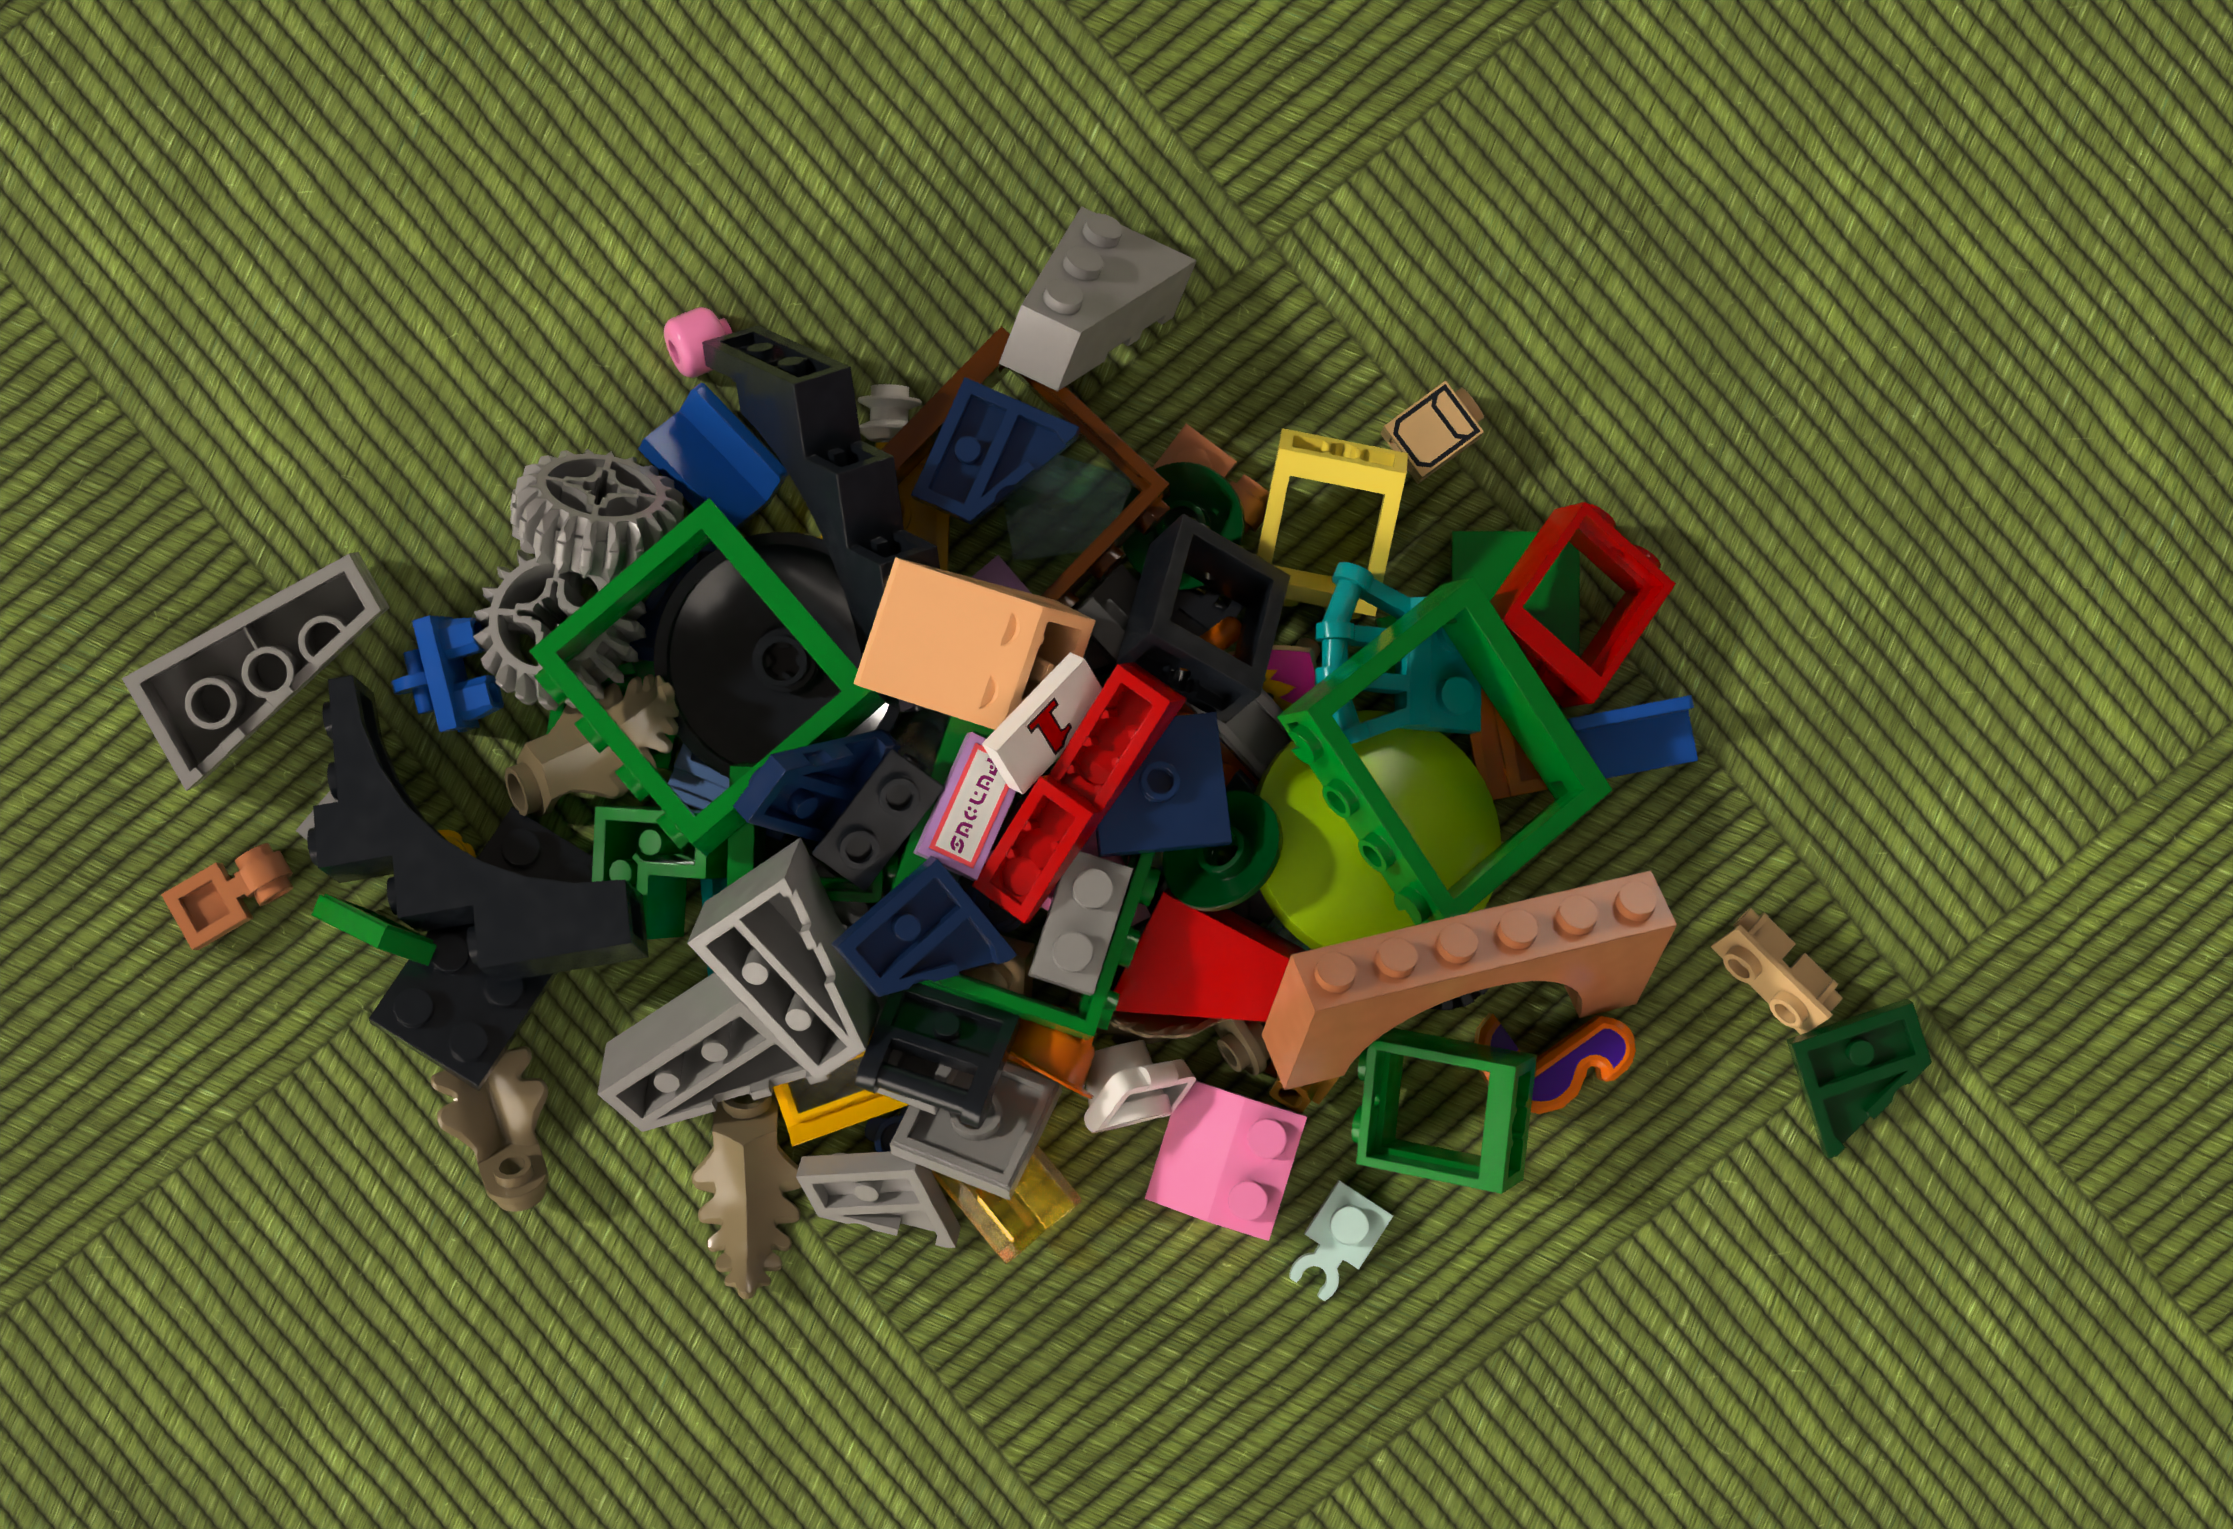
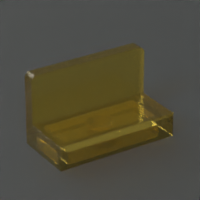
M1038 1144L1011 1200L931 1170L936 1180L1005 1264L1019 1255L1048 1228L1081 1203L1079 1194Z

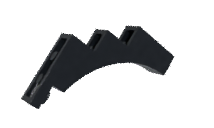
M759 325L702 342L706 366L732 378V381L736 382L741 413L773 449L806 502L834 563L854 623L861 655L863 656L895 557L940 569L936 545L904 530L894 456L861 441L851 367ZM878 693L885 703L901 712H919L928 709Z

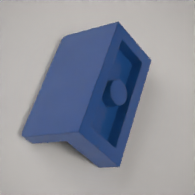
M704 383L694 387L680 410L647 435L638 448L651 464L658 468V471L663 476L674 480V488L681 492L683 497L695 509L710 498L737 530L741 529L769 506L789 475L785 467Z
M1692 695L1567 719L1605 779L1698 761L1688 710L1694 708Z

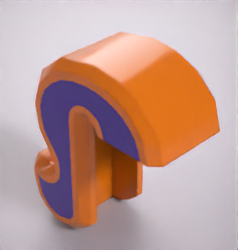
M1488 1013L1476 1028L1474 1043L1520 1052L1494 1014ZM1595 1015L1539 1055L1536 1059L1531 1112L1542 1114L1564 1108L1579 1094L1587 1070L1591 1066L1595 1068L1596 1077L1605 1082L1614 1081L1627 1071L1633 1062L1636 1052L1635 1039L1630 1028L1614 1018ZM1479 1070L1488 1086L1490 1072Z

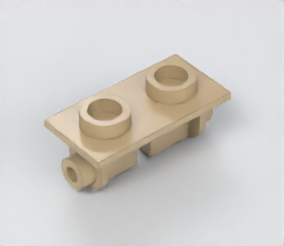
M1749 908L1734 923V929L1711 946L1723 959L1726 969L1738 980L1748 983L1769 1004L1773 1015L1784 1025L1794 1028L1800 1035L1811 1031L1828 1020L1833 1015L1831 1011L1843 999L1835 990L1838 983L1827 975L1806 953L1801 955L1791 967L1782 960L1796 943L1765 912L1758 915L1752 908Z

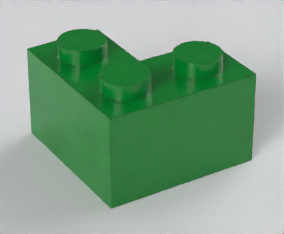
M595 806L592 882L625 879L643 895L647 940L684 937L687 878H727L728 838L705 857L690 842L680 850L655 821L664 813L661 807ZM690 809L695 816L702 811Z

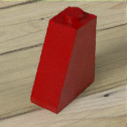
M1167 888L1163 892L1138 941L1129 967L1124 969L1114 989V992L1120 993L1116 1011L1266 1022L1291 955L1307 950L1229 909L1219 911L1193 909L1182 903Z

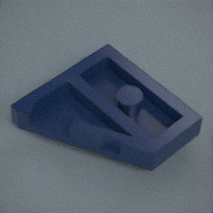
M878 729L771 754L764 765L758 768L751 776L747 788L733 807L747 823L820 842L891 748L898 752L901 745L886 730Z

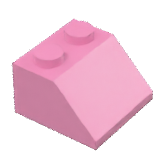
M1195 1081L1191 1089L1170 1115L1145 1199L1206 1222L1269 1241L1307 1116Z

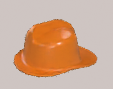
M1020 1018V1029L1007 1061L1043 1074L1089 1099L1094 1097L1084 1089L1095 1056V1047L1092 1044L1094 1037L1084 1040Z

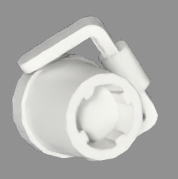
M1144 1040L1095 1051L1086 1080V1090L1094 1097L1092 1099L1088 1098L1089 1108L1084 1115L1085 1125L1091 1133H1098L1170 1116L1196 1081V1077L1182 1059L1153 1064Z

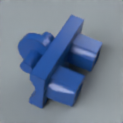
M429 615L412 620L419 649L403 653L408 675L391 681L393 693L395 695L413 693L418 715L434 711L439 732L454 730L465 732L480 728L478 719L484 718L502 709L504 706L501 690L496 684L495 676L485 675L468 680L463 657L486 651L479 646L473 637L485 628L476 621V618L453 619V617Z

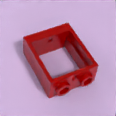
M1586 502L1554 509L1490 601L1553 699L1563 708L1595 703L1676 585L1674 581L1660 570L1661 563L1654 554L1641 546L1631 544L1615 529L1616 523L1606 511ZM1568 541L1625 592L1580 658L1523 608Z

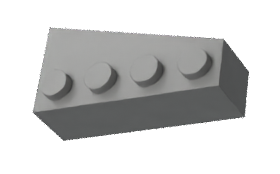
M359 552L350 553L123 677L122 680L183 787L188 791L201 784L390 607Z

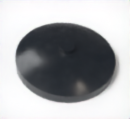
M782 531L744 537L858 669L862 655L843 588L823 537L800 532ZM716 549L699 561L676 586L661 615L654 646L655 677L657 675L662 676L665 683L668 682L674 687V701L679 710V715L673 718L679 726L677 733L679 738L707 766L721 775L730 778V766L742 761L759 762L841 691L719 549ZM885 703L848 736L878 729L886 730L891 734L902 712Z

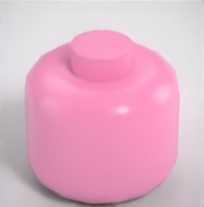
M698 307L673 317L664 326V339L673 363L682 375L689 378H695L713 371V369L706 366L702 342L732 333L731 327L725 318L718 319L713 311L705 307Z

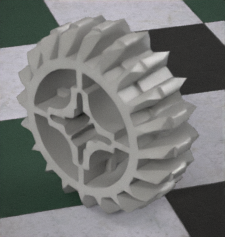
M586 449L583 454H573L564 450L561 451L558 458L549 455L541 456L538 464L525 466L523 476L517 478L516 489L512 491L510 505V522L513 524L512 536L520 540V550L528 554H535L536 563L541 565L554 564L557 566V571L560 574L568 571L579 573L582 575L583 580L590 575L601 576L607 582H610L613 576H618L684 520L683 494L674 488V480L667 476H659L658 468L653 465H638L637 458L635 457L628 459L614 457L612 451L606 455L594 454L589 449Z
M517 550L519 566L513 571L507 567L497 566L498 575L503 580L498 588L482 587L483 596L491 603V606L474 611L476 621L485 629L473 637L479 646L486 650L484 651L486 653L481 658L482 664L492 675L496 674V684L506 693L515 692V697L526 705L532 706L535 702L539 701L545 709L556 711L559 705L534 677L543 667L539 663L538 666L526 664L522 657L520 634L530 636L538 644L551 633L550 630H554L556 625L557 627L559 626L558 623H562L564 618L571 616L585 604L586 600L581 596L582 584L595 586L600 591L609 582L601 576L590 575L583 580L581 574L572 571L560 574L557 571L556 565H541L536 563V558H533L530 554ZM642 601L637 603L590 643L583 652L581 651L567 663L596 699H604V688L601 683L607 678L616 683H624V675L618 669L622 661L639 662L638 653L629 644L632 641L647 637L645 628L638 621H635L647 613L645 604ZM569 698L565 701L571 708H576Z

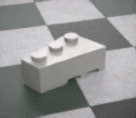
M1081 206L1023 301L999 364L1056 391L1061 390L1103 363L1108 352L1118 345L1124 343L1126 346H1130L1140 339L1142 331L1157 321L1162 325L1172 319L1197 260L1121 225L1111 216L1095 213Z

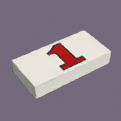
M1070 652L982 743L1009 788L1024 794L1061 756L1101 692L1102 687L1084 658Z

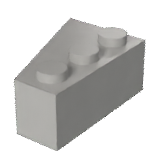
M800 837L705 901L687 944L816 1081L866 1050L880 1006L875 995L831 944L845 931Z
M714 972L606 1043L597 1095L641 1132L715 1112L717 1102L749 1093L753 1100L772 1096L774 1086L802 1078H807L809 1084L828 1080L829 1074L816 1081Z

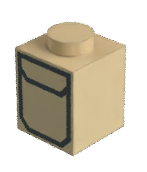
M1444 381L1384 425L1380 434L1392 450L1408 453L1407 471L1416 483L1419 484L1480 439L1484 431L1478 422L1484 418V415L1477 403L1464 388L1461 387L1454 392L1447 381Z

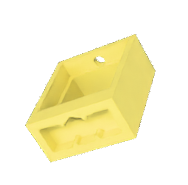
M1282 428L1256 555L1272 565L1290 476L1384 494L1368 571L1373 574L1374 579L1383 583L1407 474L1408 453ZM1273 565L1291 575L1283 606H1296L1299 602L1323 606L1324 610H1327L1336 587L1331 576ZM1359 598L1351 619L1359 618L1362 614L1376 617L1377 607Z

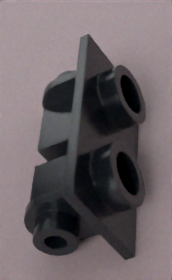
M891 748L812 851V855L857 887L866 891L938 798L945 786L925 773L926 767L908 753L902 756Z

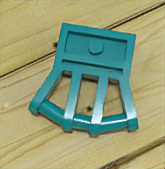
M1339 562L1332 577V581L1336 584L1323 621L1316 623V641L1322 643V667L1315 669V686L1348 660V645L1364 647L1387 629L1359 626L1350 623L1359 598L1392 615L1397 621L1426 597H1407L1374 579L1373 574L1367 569L1353 563ZM1441 627L1395 664V674L1384 673L1362 691L1395 694V711L1360 723L1353 700H1350L1332 715L1350 744L1396 728L1469 735L1481 731V685L1443 627Z

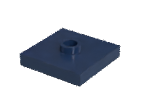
M1217 712L1174 717L1095 829L1099 857L1225 846L1232 842Z

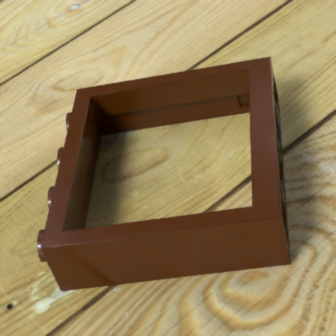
M1001 326L881 450L894 456L897 483L899 485L931 452L964 377L992 389L1009 371L1013 372L1062 420L1079 426V436L1136 488L1140 494L1041 595L1054 599L1075 610L1081 602L1075 593L1092 576L1101 582L1119 565L1126 555L1120 547L1133 533L1138 530L1145 536L1166 516L1170 507L1164 501L1170 496V484L1066 386L1056 391L1000 365L1001 356L1010 336V333Z

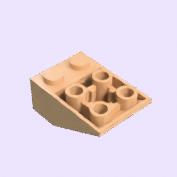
M895 557L854 684L996 730L1070 652L1082 658L1084 657L1096 620L1054 599Z

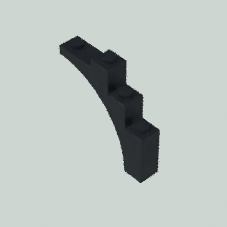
M353 675L328 679L330 701L324 702L322 715L327 735L330 739H333L335 762L328 764L327 778L330 792L338 802L313 806L315 827L308 830L307 843L311 860L314 865L318 866V869L338 883L394 874L393 877H389L387 880V897L391 911L418 933L475 923V926L469 927L467 931V944L471 960L474 965H478L480 970L497 982L649 957L643 895L625 879L571 883L526 877L482 862L443 837L424 818L399 781L382 739L374 692Z

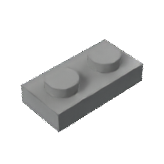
M1082 851L1078 853L1057 883L1028 976L1089 996L1094 994L1133 868Z

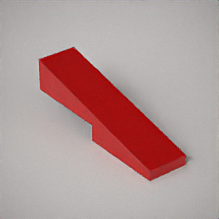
M1135 662L1117 664L1050 774L1039 777L972 886L1024 924L1030 922L1187 698Z

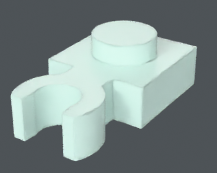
M1338 1179L1304 1232L1306 1236L1317 1242L1318 1246L1314 1252L1306 1253L1296 1259L1291 1267L1289 1278L1297 1283L1307 1268L1312 1266L1320 1267L1325 1271L1326 1281L1320 1288L1317 1296L1326 1301L1335 1293L1338 1287L1339 1273L1337 1268L1342 1260L1359 1270L1393 1215Z

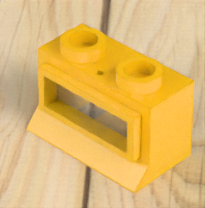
M865 1051L829 1074L828 1080L809 1084L807 1078H802L773 1087L788 1129L792 1147L908 1106V1104L855 1086L858 1068Z

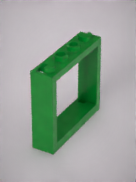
M710 498L529 650L543 667L542 670L534 675L540 685L558 705L564 703L568 698L583 715L574 723L582 735L599 753L609 746L624 763L615 773L640 802L650 794L664 811L655 820L680 850L690 842L705 857L746 823V820L737 812L733 805L747 788L751 776L758 768L764 765L771 754L844 738L885 704V701L878 692L854 684L858 671L856 666ZM712 541L841 692L695 816L567 663Z
M1474 576L1439 586L1277 716L1296 745L1292 752L1301 761L1309 764L1323 785L1322 794L1326 803L1338 816L1345 818L1359 839L1358 848L1362 857L1373 869L1382 874L1395 894L1394 902L1398 911L1406 910L1415 925L1467 914L1612 791L1609 783ZM1441 627H1443L1555 798L1553 802L1448 890L1332 716Z
M950 716L929 775L944 785L966 734L973 732L987 739L995 730ZM1058 759L1044 773L1050 774ZM937 799L908 835L890 891L927 860L913 852ZM1155 852L1131 854L1127 857L1125 866L1133 868L1096 988L1091 996L1082 993L1076 1013L961 973L957 976L935 982L927 980L919 983L1019 1015L1022 1019L1084 1040L1093 1038L1097 1027L1104 1030L1108 1029L1112 1014L1116 1010L1120 993L1110 990L1117 966L1128 968L1134 956L1140 931L1130 927L1138 903L1145 906L1150 905L1161 873V869L1151 866Z

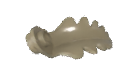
M648 674L644 677L643 685L641 678L636 676L628 683L625 696L623 697L616 683L609 684L604 689V699H600L599 702L656 769V763L649 748L665 754L671 752L672 743L665 733L668 735H676L678 733L679 726L673 718L679 715V710L674 701V687L668 682L665 683L660 675L654 677L652 674ZM566 705L562 715L547 735L525 743L516 765L506 768L505 783L514 807L521 815L525 816L535 813L537 816L542 817L550 814L559 798L571 792L617 799L629 790L615 773L624 763L609 746L599 753L575 726L574 723L583 716L577 708H571L569 705Z
M1068 989L1070 992L1069 1001L1078 1006L1082 993ZM1115 1010L1108 1029L1104 1030L1097 1027L1095 1034H1115L1111 1039L1117 1044L1144 1040L1145 1044H1153L1169 1039L1190 1037L1213 1026L1220 1037L1217 1041L1218 1049L1227 1064L1235 1071L1240 1072L1244 1069L1249 1074L1256 1076L1266 1069V1061L1271 1058L1261 1035L1264 1028L1258 1021L1118 1012Z
M527 1046L506 1050L480 1091L446 1070L432 1075L430 1079L431 1085L435 1090L454 1098L453 1102L445 1105L438 1111L437 1121L440 1128L458 1138L474 1151L488 1197L495 1201L500 1208L512 1212L527 1210L538 1204L545 1195L549 1179L545 1160L535 1134L538 1118L548 1097V1087L541 1078H521V1075L532 1059V1052Z
M774 1089L772 1096L753 1100L749 1093L717 1102V1109L713 1112L712 1125L714 1146L692 1173V1183L695 1188L714 1194V1197L699 1209V1220L702 1223L722 1226L707 1241V1248L711 1252L725 1250L716 1259L715 1268L719 1272H730L725 1277V1285L737 1288L738 1295L743 1299L752 1298L757 1288L770 1285L771 1279L765 1271H779L782 1268L780 1257L772 1252V1250L788 1251L791 1249V1238L776 1226L778 1224L798 1222L801 1216L800 1209L783 1195L784 1192L801 1188V1185L796 1178L799 1166L790 1159L777 1142L779 1104Z

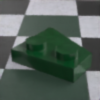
M1908 998L1786 1039L1822 1152L1828 1159L1838 1156L1846 1148L1843 1143L1869 1117L1875 1119L1892 1102L1895 1092L1900 1087L1911 1084L1932 1063L1914 1004Z

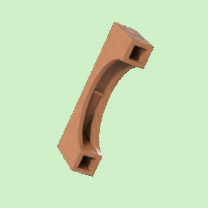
M1650 870L1292 954L1261 1035L1283 1088L1287 1090L1345 1076L1350 1065L1362 1051L1397 1025L1441 1003L1490 987L1529 981H1547L1564 984L1579 1018L1635 1005L1666 948L1677 923Z

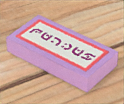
M969 732L963 740L944 783L945 788L938 796L913 853L925 859L933 856L946 869L974 881L978 879L1016 791L1007 786L984 749L982 743L986 738Z

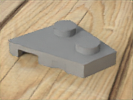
M891 1151L853 1154L835 1153L832 1155L801 1157L796 1178L818 1217L845 1224H862L874 1231L895 1236L898 1234L901 1223L934 1231L937 1234L936 1246L956 1248L961 1227L931 1169L892 1155Z

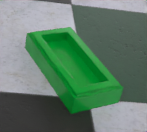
M326 893L324 896L319 895L311 914L377 949L429 966L437 946L433 943L434 940L371 909Z

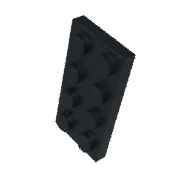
M511 807L477 858L482 862L526 877L571 883L592 882L593 857L528 816L521 815L513 807ZM475 923L427 931L425 936L434 940L433 943L437 946L429 966L408 960L369 1017V1021L373 1026L480 1091L557 973L497 982L480 970L478 965H474L471 960L467 944V931L469 927L475 926Z

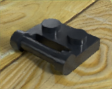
M920 983L913 984L909 989L889 994L858 1068L855 1086L872 1093H876L881 1088L961 1115L960 1121L962 1123L980 1128L987 1117L993 1093L1020 1029V1016ZM895 1049L974 1075L969 1090L889 1064L888 1060L892 1050Z

